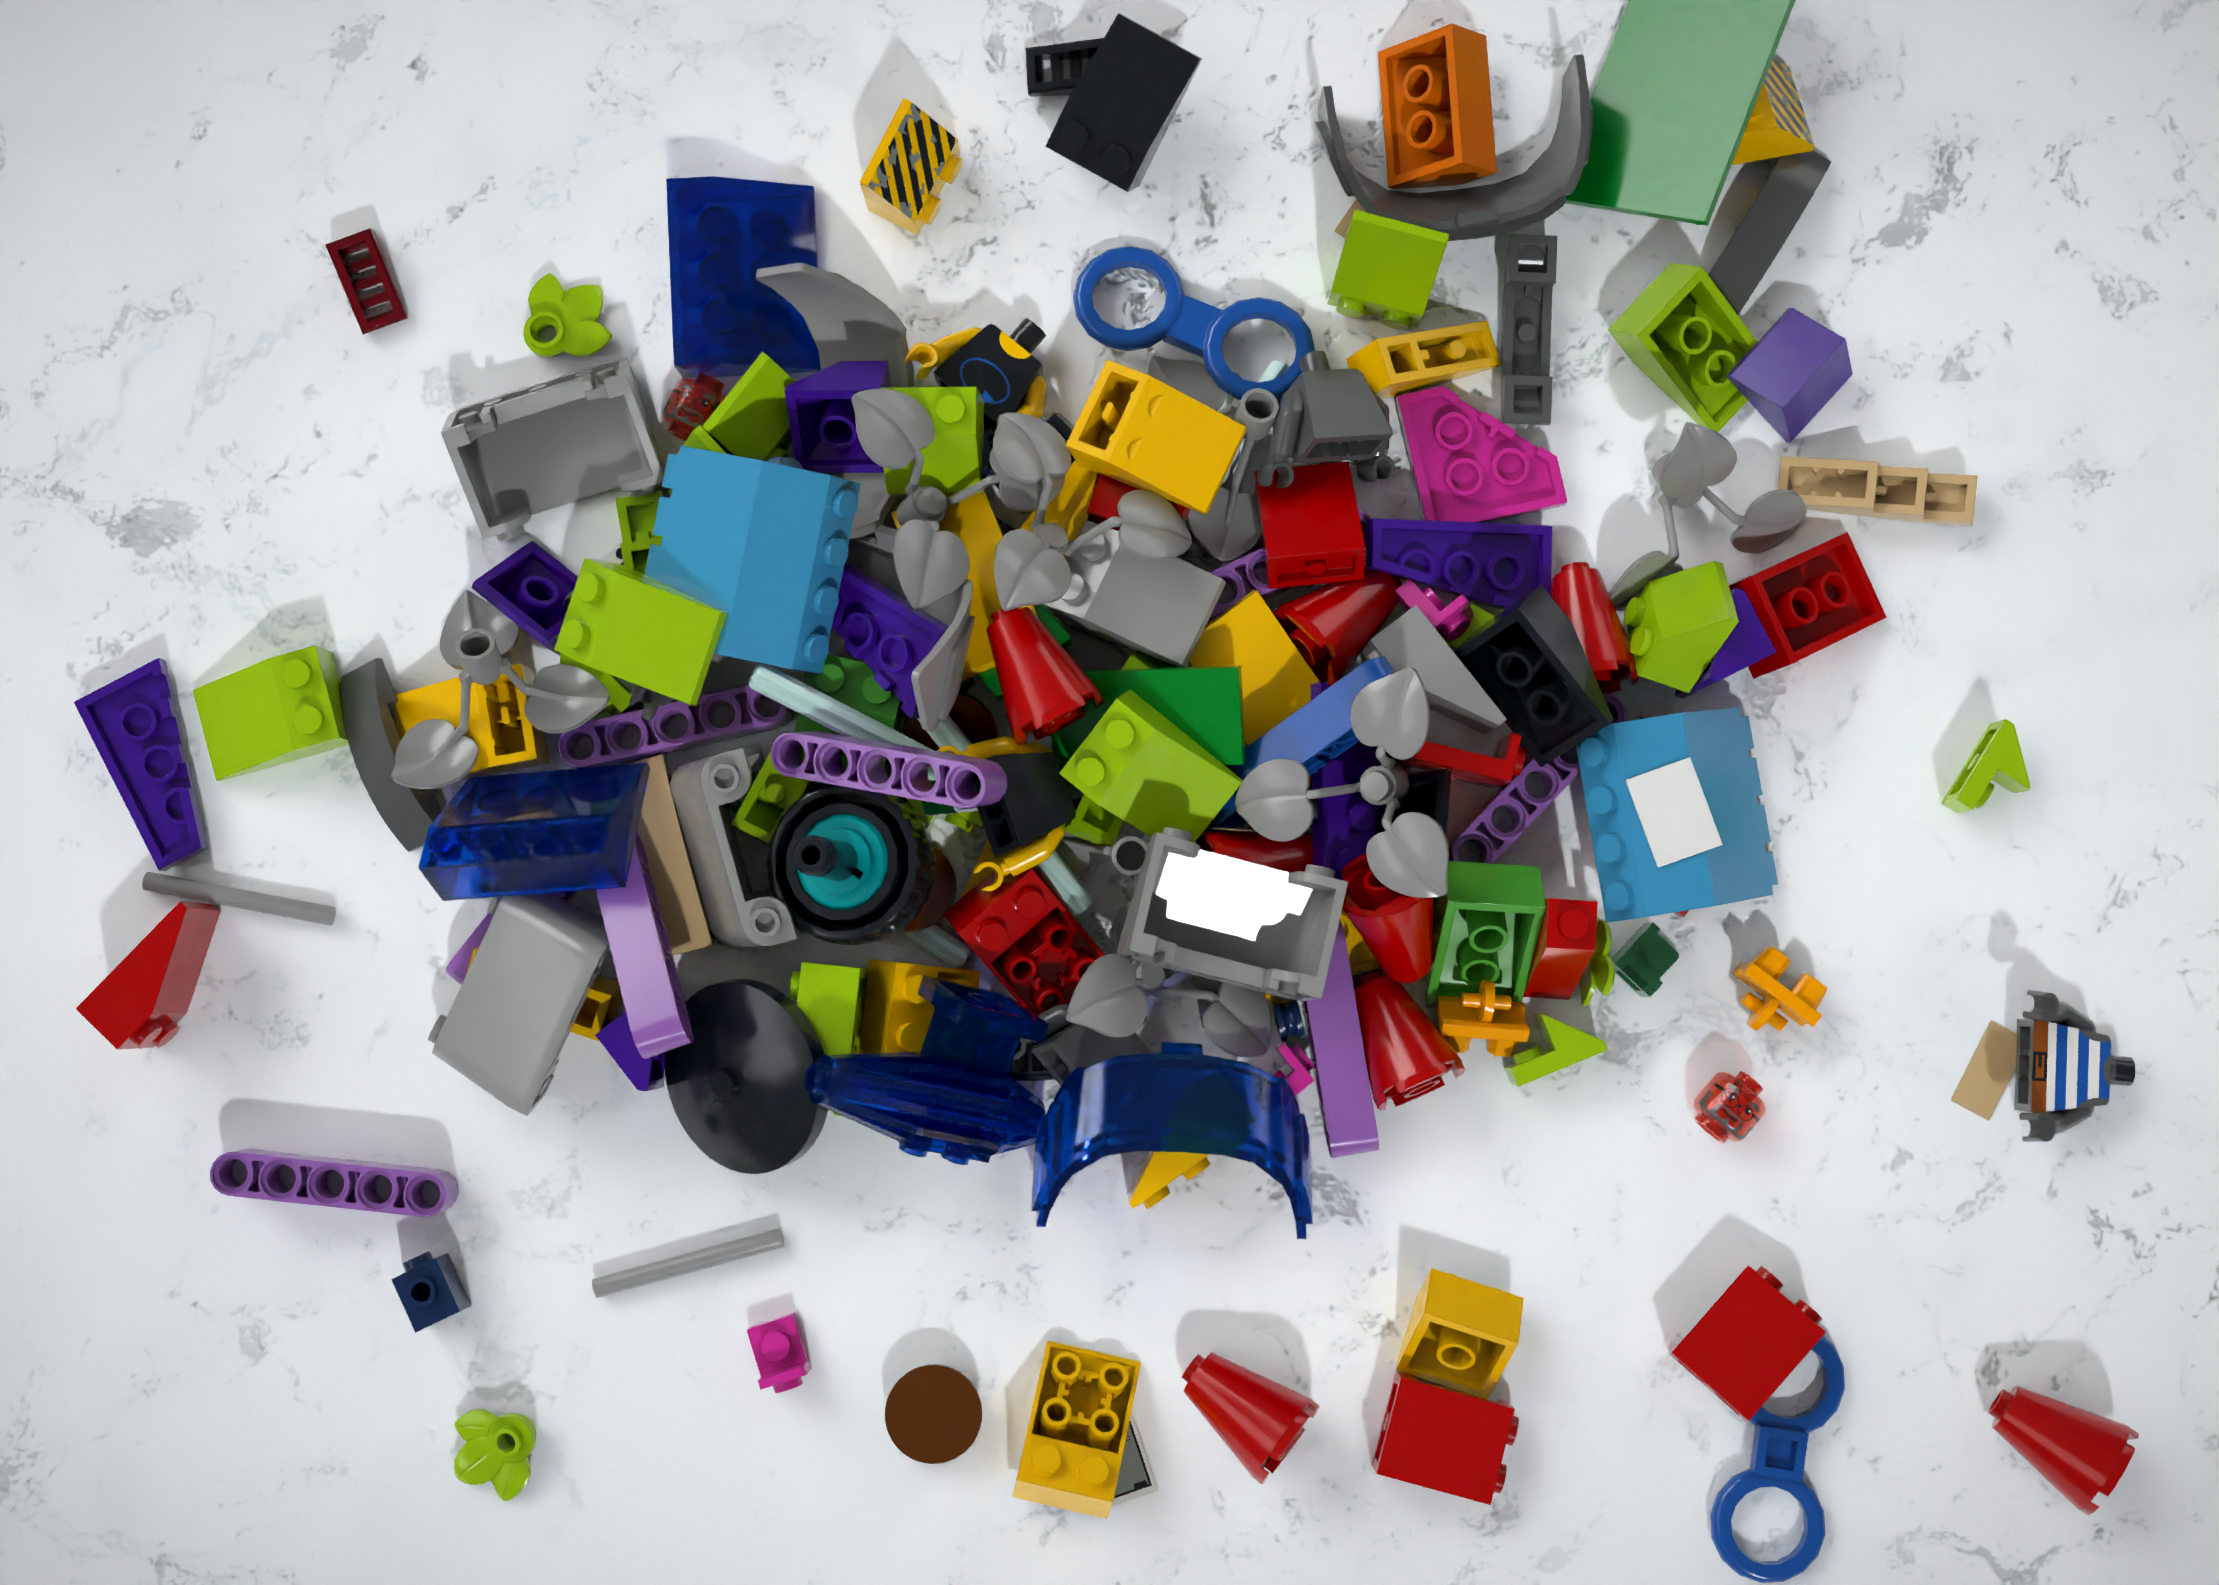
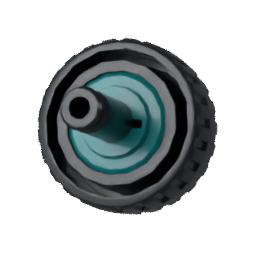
M826 784L819 789H813L805 793L801 799L795 801L789 807L784 816L780 818L775 832L772 834L767 855L768 880L773 891V897L780 899L788 906L794 923L801 931L813 935L817 939L840 945H865L889 939L894 933H900L907 928L908 924L918 917L922 907L928 902L931 895L930 891L936 876L935 864L937 863L931 833L927 831L926 823L919 814L914 812L913 807L897 796Z

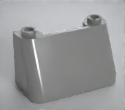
M628 358L606 361L465 406L447 416L440 432L483 540L493 536H497L499 541L511 539L525 531L523 525L531 519V515L620 487L622 492L632 491L633 497L651 494L660 489L659 483L663 482L665 473Z
M760 743L688 762L678 767L673 773L670 782L672 797L711 933L721 945L730 948L773 946L798 939L804 933L794 923L788 906L780 899L773 897L772 888L752 893L735 829L731 825L732 819L727 803L734 802L748 794L752 782L751 776L756 770L762 768L765 762Z
M1164 827L1162 834L1156 832L1152 835L1121 932L1116 954L1123 955L1131 960L1299 1001L1322 999L1348 885L1347 881L1335 879V871L1323 866L1306 864L1304 872L1295 871L1291 873L1202 850L1200 845L1191 842L1192 833L1176 828Z
M518 878L508 889L500 886L494 894L487 913L493 915L491 923L448 1016L446 1017L442 1014L439 1016L430 1032L428 1041L434 1043L432 1054L507 1107L528 1116L546 1095L554 1078V1075L551 1073L559 1062L558 1057L593 982L602 971V965L611 949L602 917Z

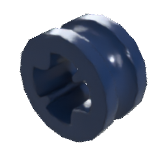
M1289 999L1285 1004L1280 1003L1278 1000L1272 1001L1274 1019L1281 1043L1287 1042L1290 1035H1296L1299 1039L1304 1038L1305 1031L1297 1000Z

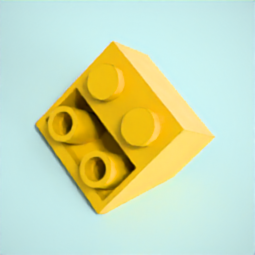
M869 959L858 1055L883 1060L970 1067L980 971Z

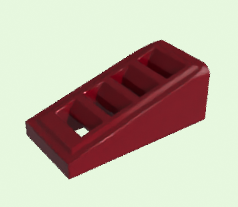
M369 228L325 244L363 335L408 319L385 255L373 229ZM368 248L370 257L351 264L347 263L345 256ZM372 266L376 267L378 274L354 282L353 273ZM380 283L383 284L385 292L361 300L359 291ZM390 301L392 310L368 318L365 309Z

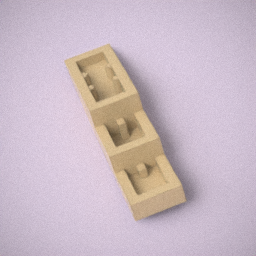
M1781 456L1778 489L1796 492L1803 499L1806 509L1881 519L1973 526L1978 476L1928 473L1927 468L1879 466L1877 461Z
M664 753L618 765L616 769L630 829H636L645 848L673 956L713 945L714 938L709 927L670 787L671 776Z

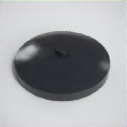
M743 978L730 979L709 985L697 991L685 1002L693 1032V1042L665 1052L664 1061L669 1097L682 1127L703 1153L730 1170L747 1174H761L793 1163L807 1153L814 1145L824 1126L829 1107L830 1078L828 1065L821 1042L813 1026L801 1009L789 997L776 988L760 981Z

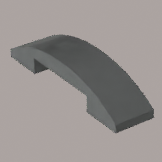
M1814 150L1778 158L1742 221L1708 272V276L1737 315L1787 240L1832 162Z
M1509 235L1501 330L1502 423L1551 424L1553 377L1550 376L1552 291L1556 283L1557 236Z
M375 658L341 677L342 717L351 754L373 804L397 840L408 852H411L448 835L449 831L433 790L420 791V789L406 787L396 783L391 777L395 765L396 750L401 739L388 707L397 703L398 699L382 658Z

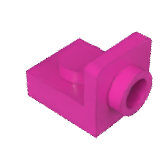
M1411 579L1395 590L1404 611L1407 612L1417 605L1445 641L1447 639L1453 641L1460 637L1468 629L1470 621L1474 617L1470 602L1464 595H1460L1447 607H1444L1443 603L1429 587L1421 591Z
M1284 1042L1275 1047L1292 1071L1285 1076L1281 1070H1278L1258 1086L1263 1095L1255 1101L1269 1117L1315 1081L1308 1072L1315 1066L1297 1044L1291 1049Z
M795 1312L746 1329L760 1373V1378L757 1380L760 1390L773 1386L775 1393H781L803 1384L801 1377L807 1375L812 1367Z

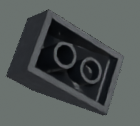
M1118 13L1067 100L1045 147L1126 192L1139 187L1203 58L1125 15Z
M1539 585L1475 630L1454 651L1507 720L1504 722L1513 733L1522 735L1520 742L1540 767L1570 750L1614 720L1572 622L1542 585Z

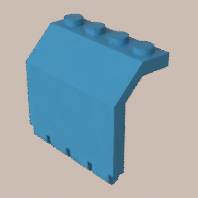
M680 446L679 455L668 453L662 487L670 488L672 492L670 498L660 496L653 535L663 536L661 546L650 544L644 575L727 613L714 651L715 654L822 674L825 659L829 652V638L835 610L839 602L838 594L844 564L848 557V544L854 515L858 508V495L861 483L772 462Z
M1741 707L1681 712L1613 723L1576 745L1607 923L1718 906L1773 895L1772 885H1777L1778 879L1773 851L1766 852L1764 843L1771 842L1765 805L1757 804L1756 796L1763 794L1756 758H1749L1748 753L1749 749H1754L1749 716H1742ZM1690 757L1723 845L1658 868L1625 780Z

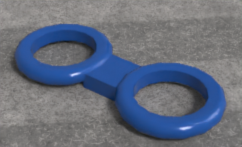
M1134 246L1108 249L1090 260L1077 278L1073 295L1076 317L1090 337L1108 348L1123 351L1150 348L1163 340L1165 343L1203 357L1206 370L1218 388L1238 400H1241L1247 391L1255 388L1265 389L1271 392L1277 400H1281L1283 393L1289 389L1302 373L1299 365L1300 358L1307 353L1315 351L1311 329L1297 311L1283 302L1256 297L1238 300L1221 310L1184 295L1182 280L1171 263L1149 249ZM1127 267L1145 270L1156 277L1164 288L1166 297L1164 309L1155 321L1143 328L1132 330L1115 328L1103 321L1094 309L1092 301L1094 289L1105 275L1116 269ZM1259 318L1273 321L1286 329L1293 339L1296 351L1294 362L1284 374L1274 380L1264 382L1244 380L1233 373L1224 361L1222 353L1224 338L1233 327L1246 320Z
M1824 1335L1811 1349L1817 1355L1823 1368L1824 1384L1819 1398L1808 1410L1795 1416H1778L1768 1412L1764 1407H1761L1749 1420L1755 1425L1750 1468L1730 1478L1717 1493L1710 1513L1711 1538L1721 1559L1738 1575L1759 1583L1784 1582L1803 1573L1818 1557L1826 1535L1823 1507L1814 1489L1803 1480L1809 1433L1823 1427L1839 1408L1845 1390L1844 1365L1834 1344ZM1760 1487H1777L1789 1492L1797 1500L1803 1512L1804 1530L1799 1544L1789 1555L1777 1561L1760 1562L1745 1556L1738 1549L1732 1536L1731 1519L1736 1505L1747 1493Z

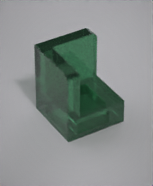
M1654 922L1644 923L1611 958L1614 963L1615 974L1640 997H1651L1663 984L1660 978L1679 958V953L1657 933L1660 928Z

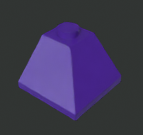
M840 361L786 386L784 392L794 457L804 470L817 473H884V468L867 456L859 442L851 397L860 391L891 387L888 361Z

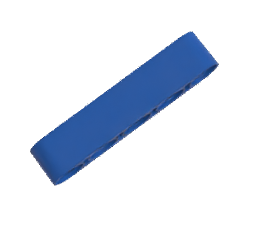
M1384 656L1375 657L1364 662L1245 748L1246 762L1243 765L1225 766L1244 780L1252 770L1267 761L1291 759L1303 764L1307 768L1309 776H1311L1359 742L1354 734L1350 720L1354 699L1368 684L1392 675L1395 671ZM1238 789L1213 819L1217 828H1235L1246 822L1237 812L1235 806Z

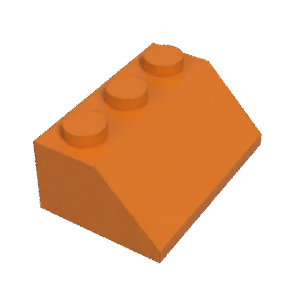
M1451 23L1379 51L1378 61L1388 188L1407 189L1454 186L1497 173L1486 35Z

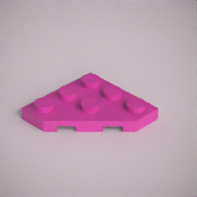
M1445 386L1396 397L1395 402L1423 520L1488 523L1564 506L1568 502L1557 456L1541 446L1538 448L1515 434L1516 431L1485 411L1483 413L1459 399V395Z

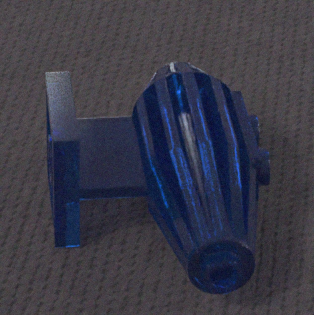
M923 976L918 994L936 1008L920 1054H825L820 1056L815 1063H812L806 1072L805 1089L809 1092L810 1099L814 1104L899 1142L898 1148L907 1154L926 1157L928 1152L941 1154L942 1158L960 1165H968L969 1160L989 1163L990 1157L993 1155L1035 1144L1043 1132L1046 1120L1043 1102L1009 1076L1008 1072L1020 1038L1043 1043L1049 1024L1006 994Z

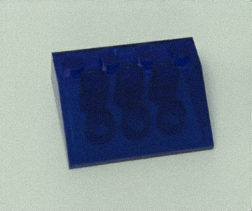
M716 176L666 179L674 366L682 378L743 376L761 352L769 356L786 373L820 371L819 351L804 317L785 298L756 279L757 269L794 263H804L818 268L814 186Z
M647 763L469 778L428 828L418 869L442 901L626 887L650 767Z

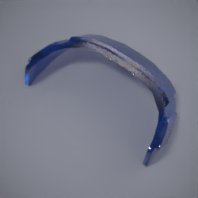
M1162 1042L1161 1053L1115 1056L1088 1067H1077L1065 1079L1056 1093L1041 1124L1034 1148L1031 1211H1036V1227L1046 1226L1050 1211L1061 1189L1072 1175L1104 1156L1136 1151L1224 1155L1252 1162L1283 1186L1293 1210L1297 1239H1306V1224L1313 1225L1310 1137L1305 1115L1300 1114L1299 1104L1292 1088L1284 1077H1275L1247 1062L1203 1055L1202 1044Z

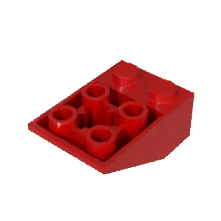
M1032 868L1015 877L1011 873L1004 876L1003 882L996 890H980L995 882L996 874L995 871H992L943 915L1033 1019L1055 1005L1070 1003L1083 974L1095 960L1105 956V954Z

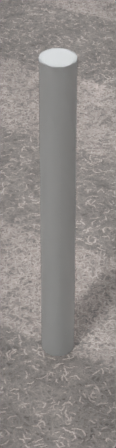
M146 872L142 882V888L146 891L331 926L336 916V908L332 906L159 873Z
M778 1228L592 1279L593 1291L596 1298L779 1249L784 1247L782 1233Z

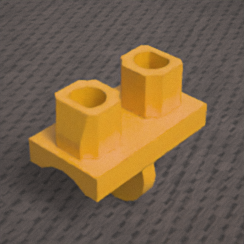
M1772 946L1765 947L1751 962H1740L1732 973L1763 997L1760 1000L1748 991L1741 999L1740 1003L1752 1011L1747 1020V1025L1757 1031L1768 1023L1777 1031H1781L1788 1020L1776 1012L1778 1008L1800 1026L1809 1024L1811 1027H1814L1822 1016L1816 1009L1820 1005L1827 987L1807 973H1802L1790 990L1777 980L1791 961Z
M1482 980L1478 993L1463 992L1461 997L1438 996L1436 1010L1440 1033L1456 1053H1464L1469 1050L1471 1038L1486 1039L1487 1052L1494 1056L1511 1057L1518 1042H1528L1530 1029L1525 1021L1524 1002H1512L1511 996L1495 995L1494 981Z

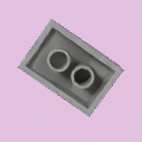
M1085 520L1077 537L1099 524ZM1111 528L1075 549L1072 555L1067 557L1066 561L1069 564L1072 578L1070 588L1059 600L1044 604L1066 626L1180 667L1187 666L1226 584L1222 578L1177 557L1163 560H1148L1137 557L1121 546L1118 538L1119 531Z
M1417 605L1413 606L1373 637L1361 652L1365 658L1361 664L1375 657L1384 656L1395 673L1405 668H1415L1425 687L1429 709L1486 735L1507 720Z

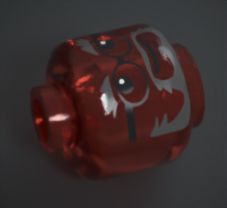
M699 373L696 380L692 378L679 379L663 410V418L669 424L667 432L686 442L692 431L699 425L702 427L724 400L726 395L722 391L725 385L703 373Z
M1723 1071L1718 1072L1694 1099L1693 1108L1697 1116L1693 1120L1722 1144L1727 1139L1740 1142L1766 1113L1765 1103L1758 1096L1763 1091V1088L1743 1071H1740L1736 1076Z

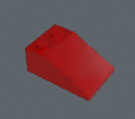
M1848 532L1729 585L1730 591L1734 588L1745 591L1776 653L1748 666L1753 679L1791 665L1887 618Z
M180 901L76 1007V1010L117 1050L152 1048L154 1046L159 1048L165 1045L177 1034L180 1029L177 1023L188 1012L221 911L214 904Z

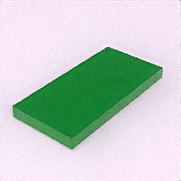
M1241 665L1083 670L1100 690L1105 701L1097 709H1095L1092 701L1081 707L1085 717L1051 734L1053 754L1057 756L1060 767L1063 769L1116 698L1131 689L1223 765H1243L1246 762Z

